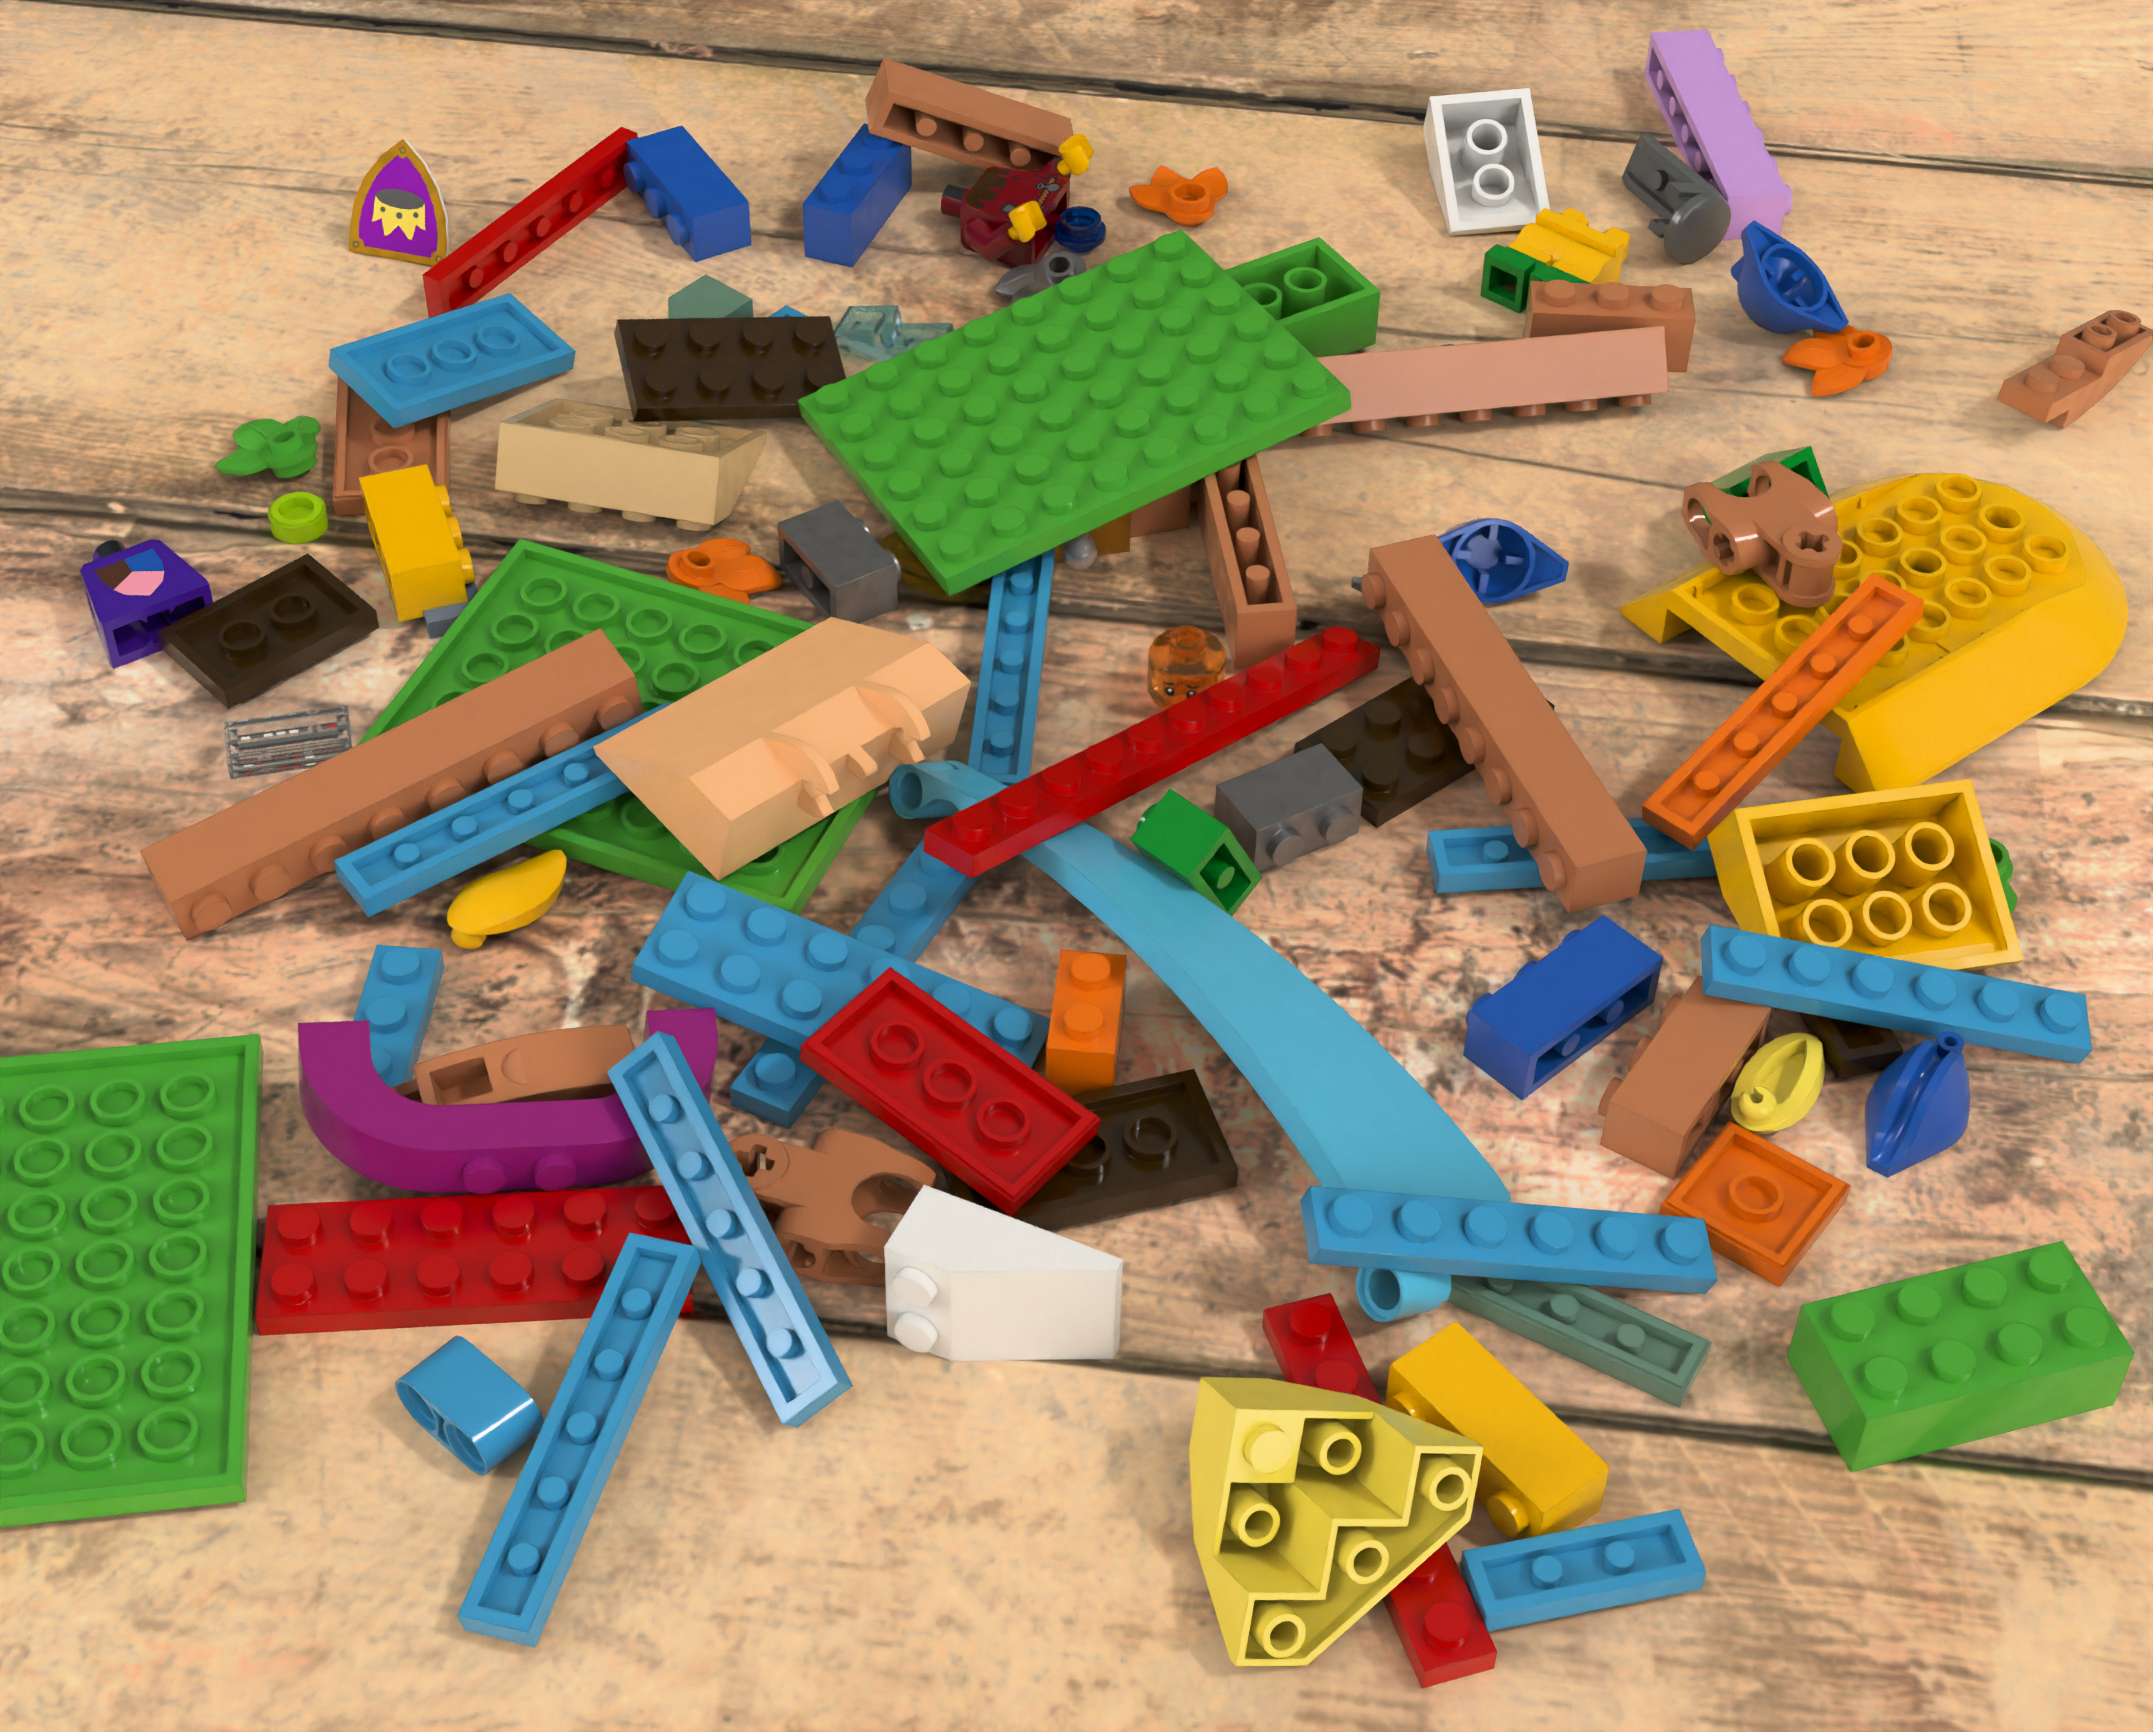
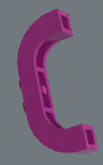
M715 1009L647 1010L643 1042L657 1031L674 1036L708 1104H710L718 1049ZM369 1020L298 1023L299 1090L305 1117L319 1141L333 1156L357 1173L374 1181L410 1191L489 1194L498 1190L542 1188L556 1191L568 1187L603 1185L624 1181L654 1169L618 1093L602 1098L584 1100L463 1105L420 1103L401 1096L392 1090L377 1074L371 1057Z

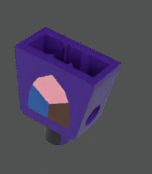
M151 539L129 548L115 540L104 542L94 551L93 561L84 564L80 569L89 609L109 664L113 669L162 651L157 631L213 603L208 581L161 540Z

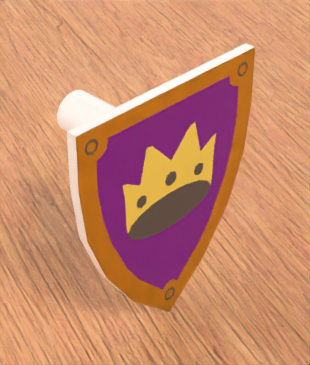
M404 138L383 153L364 176L354 199L350 222L349 251L435 266L448 256L449 233L447 212L440 188L426 162L407 139Z

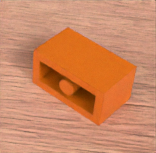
M1064 949L1060 951L1046 1046V1079L1069 1096L1115 1086L1125 1011L1127 955Z

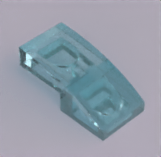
M898 305L849 306L834 330V334L839 348L878 363L911 350L924 341L933 340L953 331L954 328L952 323H903Z

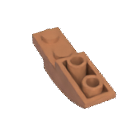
M2109 310L2063 334L2054 355L2004 380L1997 401L2044 424L2049 422L2063 429L2085 414L2123 379L2153 343V330L2142 325L2141 319L2130 312Z
M596 1025L525 1034L451 1052L412 1065L416 1079L391 1087V1089L410 1100L431 1105L602 1098L617 1093L607 1071L635 1050L626 1025Z

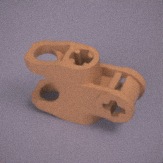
M1767 460L1751 465V480L1747 488L1749 498L1726 494L1710 482H1698L1685 487L1681 511L1684 522L1689 532L1699 544L1703 555L1726 575H1734L1752 569L1775 591L1780 599L1797 607H1819L1831 600L1835 591L1833 571L1835 563L1841 557L1842 539L1837 534L1838 520L1832 502L1812 482L1791 471L1778 461ZM1702 507L1705 509V512L1708 518L1710 519L1712 525H1710L1705 519Z
M832 1128L823 1130L816 1136L811 1149L782 1142L768 1135L754 1133L739 1136L728 1142L796 1274L827 1283H851L886 1287L884 1246L893 1233L875 1227L862 1219L880 1212L905 1215L923 1185L936 1189L937 1173L920 1160L895 1150L876 1138L842 1129ZM760 1153L765 1155L766 1170L760 1169ZM887 1177L904 1179L914 1185L916 1190L896 1184L888 1180ZM857 1251L875 1255L884 1263L865 1259Z

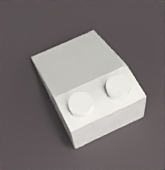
M1530 88L1432 96L1429 98L1423 131L1430 174L1450 236L1522 230L1527 224L1535 223L1536 215L1544 208L1550 210Z
M923 1185L884 1246L887 1336L898 1340L912 1351L919 1353L929 1352L949 1361L1114 1359L1119 1350L1123 1259L927 1185Z

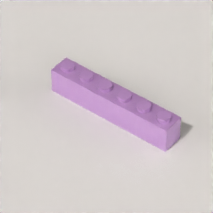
M1708 29L1651 32L1644 75L1685 164L1721 192L1722 197L1729 204L1731 220L1722 240L1741 239V232L1753 220L1780 236L1784 216L1789 215L1791 212V189L1789 185H1784L1778 173L1777 161L1774 156L1769 155L1764 145L1762 130L1755 127L1750 116L1749 104L1747 101L1742 100L1737 90L1736 78L1733 74H1729L1724 64L1721 48H1716Z

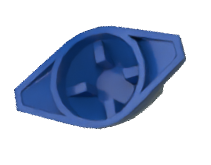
M1754 220L1741 232L1744 256L1731 267V275L1738 282L1737 293L1741 306L1754 323L1776 334H1788L1802 329L1836 334L1849 323L1825 275L1805 252Z
M1478 518L1458 524L1437 536L1481 603L1495 604L1506 602L1566 581L1569 562L1524 528L1509 520Z
M1945 1031L1938 1035L1937 1041L1929 1038L1906 1050L1878 1077L1867 1096L1865 1105L1867 1168L1888 1178L1948 1149L1962 1137L1968 1126L1970 1087L1963 1054H1961L1964 1040L1960 1035L1951 1031Z

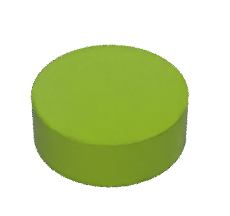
M293 492L285 494L276 499L268 509L271 532L276 539L284 543L304 544L321 537L329 526L324 501L311 493Z

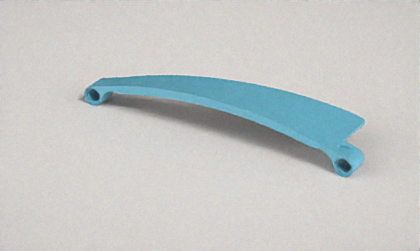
M955 760L919 762L916 764L904 763L896 767L891 775L889 797L893 809L903 819L952 816L958 811L964 810L1008 788V786ZM1080 822L1020 853V855L1053 878L1092 911L1178 996L1250 1082L1305 1159L1322 1187L1510 1202V1193L1495 1170L1439 1104L1406 1069L1331 997L1262 939L1221 908L1152 861L1084 822ZM1359 1267L1356 1277V1294L1361 1307L1369 1317L1384 1323L1435 1310L1443 1301L1449 1299L1451 1292L1450 1274Z

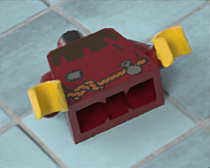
M1079 133L1066 139L1058 149L1064 160L1058 157L1054 158L1037 171H1023L994 166L986 169L972 189L948 184L942 195L941 212L945 215L960 218L961 243L964 248L978 253L987 261L997 260L1012 267L1037 264L1069 222L1071 173L1073 175H1081L1086 172L1090 163L1089 159L1094 154V150L1085 135Z

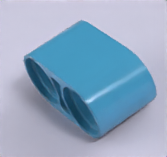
M456 1335L395 1381L398 1396L410 1415L462 1463L481 1476L488 1474L536 1436L544 1423L542 1414L531 1396L513 1378L461 1336Z

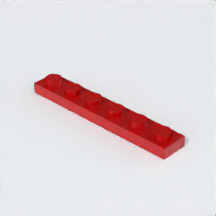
M620 127L422 274L429 318L473 305L628 187L623 172L624 164L628 163L626 141L638 138L637 132Z
M1331 1293L1263 1310L1262 1328L1286 1382L1356 1395L1383 1405ZM1445 1542L1382 1598L1422 1689L1494 1669L1497 1657L1495 1645L1447 1542Z

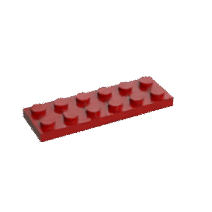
M663 1185L268 1205L255 1321L259 1336L586 1319L592 1317L629 1233L692 1246L693 1244ZM694 1281L680 1313H694Z

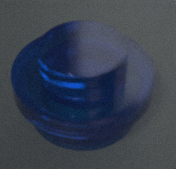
M1076 206L1068 208L1061 213L1060 220L1055 225L1054 236L1056 241L1068 250L1076 253H1085L1098 247L1105 241L1106 226L1101 221V215L1096 210L1089 207Z

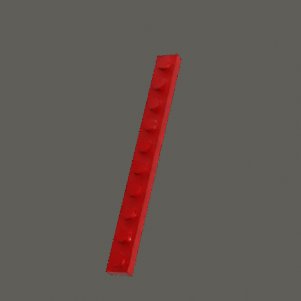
M1336 626L1327 628L926 828L923 851L972 879L1378 669L1381 648L1359 638L1358 634L1351 629Z

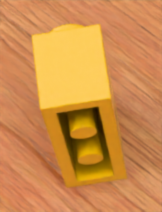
M427 464L359 477L367 525L398 621L424 617L423 610L468 602L465 584L475 582L474 570L468 548H463L456 515L452 516L445 484L434 485Z
M1457 1321L1390 1364L1384 1406L1475 1440L1484 1447L1475 1498L1488 1510L1493 1523L1502 1533L1520 1540L1572 1530L1601 1509L1610 1466Z

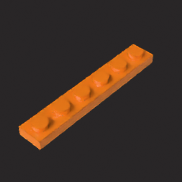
M1872 573L1642 804V820L1694 851L1707 835L1743 801L1923 617L1924 600Z

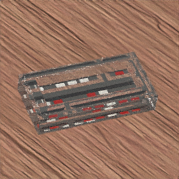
M348 705L224 722L226 757L230 779L312 768L354 747Z

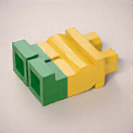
M1570 207L1561 214L1544 208L1536 215L1535 223L1527 224L1507 247L1496 244L1485 253L1480 296L1520 314L1523 310H1527L1530 281L1549 282L1551 280H1565L1570 283L1587 284L1619 283L1621 264L1628 256L1629 233L1614 226L1606 229L1603 233L1588 227L1589 221L1586 219L1585 214ZM1509 283H1517L1516 293L1507 292L1502 286Z

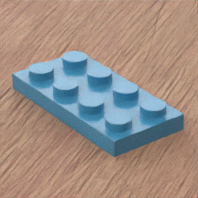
M511 293L331 348L329 368L395 429L573 369L576 351Z

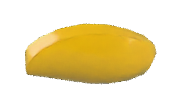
M555 849L521 863L483 876L466 885L453 899L447 912V922L452 927L451 938L453 942L463 949H476L482 946L487 935L521 928L543 916L556 901L564 885L566 855L563 851Z

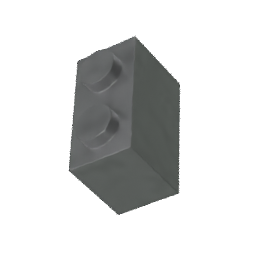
M839 500L777 523L780 568L825 619L835 617L860 624L898 608L897 583L901 581L902 575L895 555L888 549L884 550L870 535L864 521L860 518H854Z
M1320 743L1217 784L1214 818L1231 830L1259 873H1262L1277 866L1287 865L1296 858L1330 844L1340 843L1349 836L1357 834L1359 831L1363 787L1332 753Z

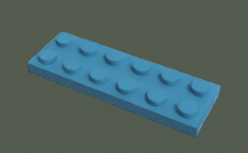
M691 871L686 873L635 959L631 973V981L699 1009L714 1008L716 1016L799 1050L802 1043L889 967L914 983L1031 1069H1034L1045 1046L1050 1026V1018Z

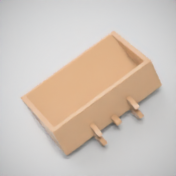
M829 617L595 745L593 748L602 762L719 881L890 780L895 768L899 765L919 763L953 743L971 681L928 641Z

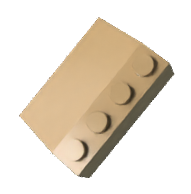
M555 398L500 422L495 490L514 493L515 501L526 504H546L549 498L567 501L568 509L576 512L599 513L602 512V507L622 510V518L630 521L653 522L656 521V516L677 519L676 526L681 529L708 531L711 529V525H715L730 516L766 444L767 431L699 420L634 422L630 409Z

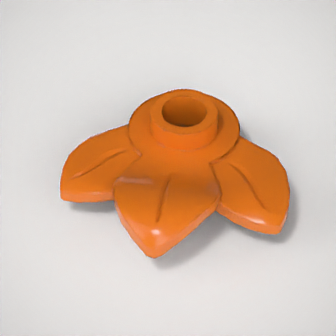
M1159 166L1151 179L1150 185H1134L1129 187L1130 196L1136 204L1148 210L1164 212L1177 224L1186 227L1198 226L1202 222L1209 220L1215 213V203L1225 197L1228 191L1227 179L1218 167L1204 170L1192 180H1189L1165 166Z
M1846 325L1836 334L1813 330L1814 338H1805L1794 343L1786 351L1782 361L1784 365L1815 371L1812 382V395L1817 397L1850 390L1857 387L1862 380H1869L1882 375L1888 368L1889 361L1893 355L1891 341L1886 336L1872 331H1859L1853 326Z
M714 538L702 542L697 548L676 551L669 557L666 566L669 582L750 605L748 595L780 588L783 581L776 568L770 562L756 555H750V545L731 538Z

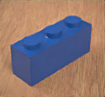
M864 123L803 203L805 257L854 267L912 186L911 146L870 134L868 124Z
M682 125L626 141L628 163L624 164L623 172L629 190L632 193L639 194L646 203L651 216L654 219L659 218L668 229L674 244L681 245L695 262L751 245L749 201Z
M1602 915L1583 930L1575 929L1568 933L1559 946L1540 961H1530L1525 964L1515 975L1514 979L1494 994L1486 993L1474 1002L1466 1016V1025L1468 1026L1463 1056L1519 1099L1524 1100L1654 1003L1663 957L1605 915Z

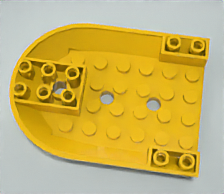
M1944 472L1897 474L1859 483L1829 495V500L1836 511L1838 520L1837 534L1842 539L1843 548L1841 557L1835 563L1833 571L1835 579L1834 595L1828 603L1822 606L1804 608L1788 604L1780 599L1775 591L1752 569L1734 575H1726L1709 560H1706L1627 602L1620 609V614L1660 644L1693 627L1763 681H1766L1872 573L1923 599V617L1819 722L1842 739L1833 776L1856 793L1921 785L2079 690L2098 677L2114 659L2123 641L2128 621V602L2125 589L2114 566L2100 547L2061 512L2006 484L1976 479L1961 473Z

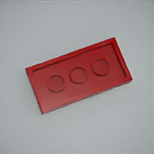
M891 967L884 971L800 1045V1061L1011 1217L1077 1154L1099 1130L1101 1118Z

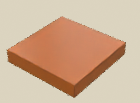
M1729 1120L1661 1203L1659 1215L1704 1219L1710 1248L1713 1251L1781 1287L1845 1204L1851 1185Z

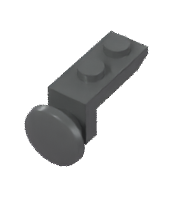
M1641 133L1622 175V180L1629 191L1663 218L1651 219L1647 228L1659 238H1664V248L1667 255L1681 263L1698 261L1711 253L1724 238L1731 220L1729 204L1722 197L1721 192L1648 133Z

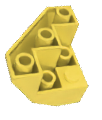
M1201 1377L1189 1444L1193 1538L1228 1655L1235 1666H1307L1471 1520L1484 1447L1475 1440L1356 1395L1269 1378Z

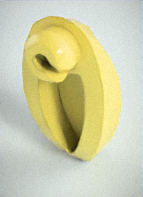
M1790 1033L1775 1038L1762 1046L1751 1057L1736 1080L1730 1100V1114L1740 1126L1752 1133L1766 1135L1791 1127L1806 1116L1817 1101L1825 1076L1823 1046L1820 1039L1808 1033Z

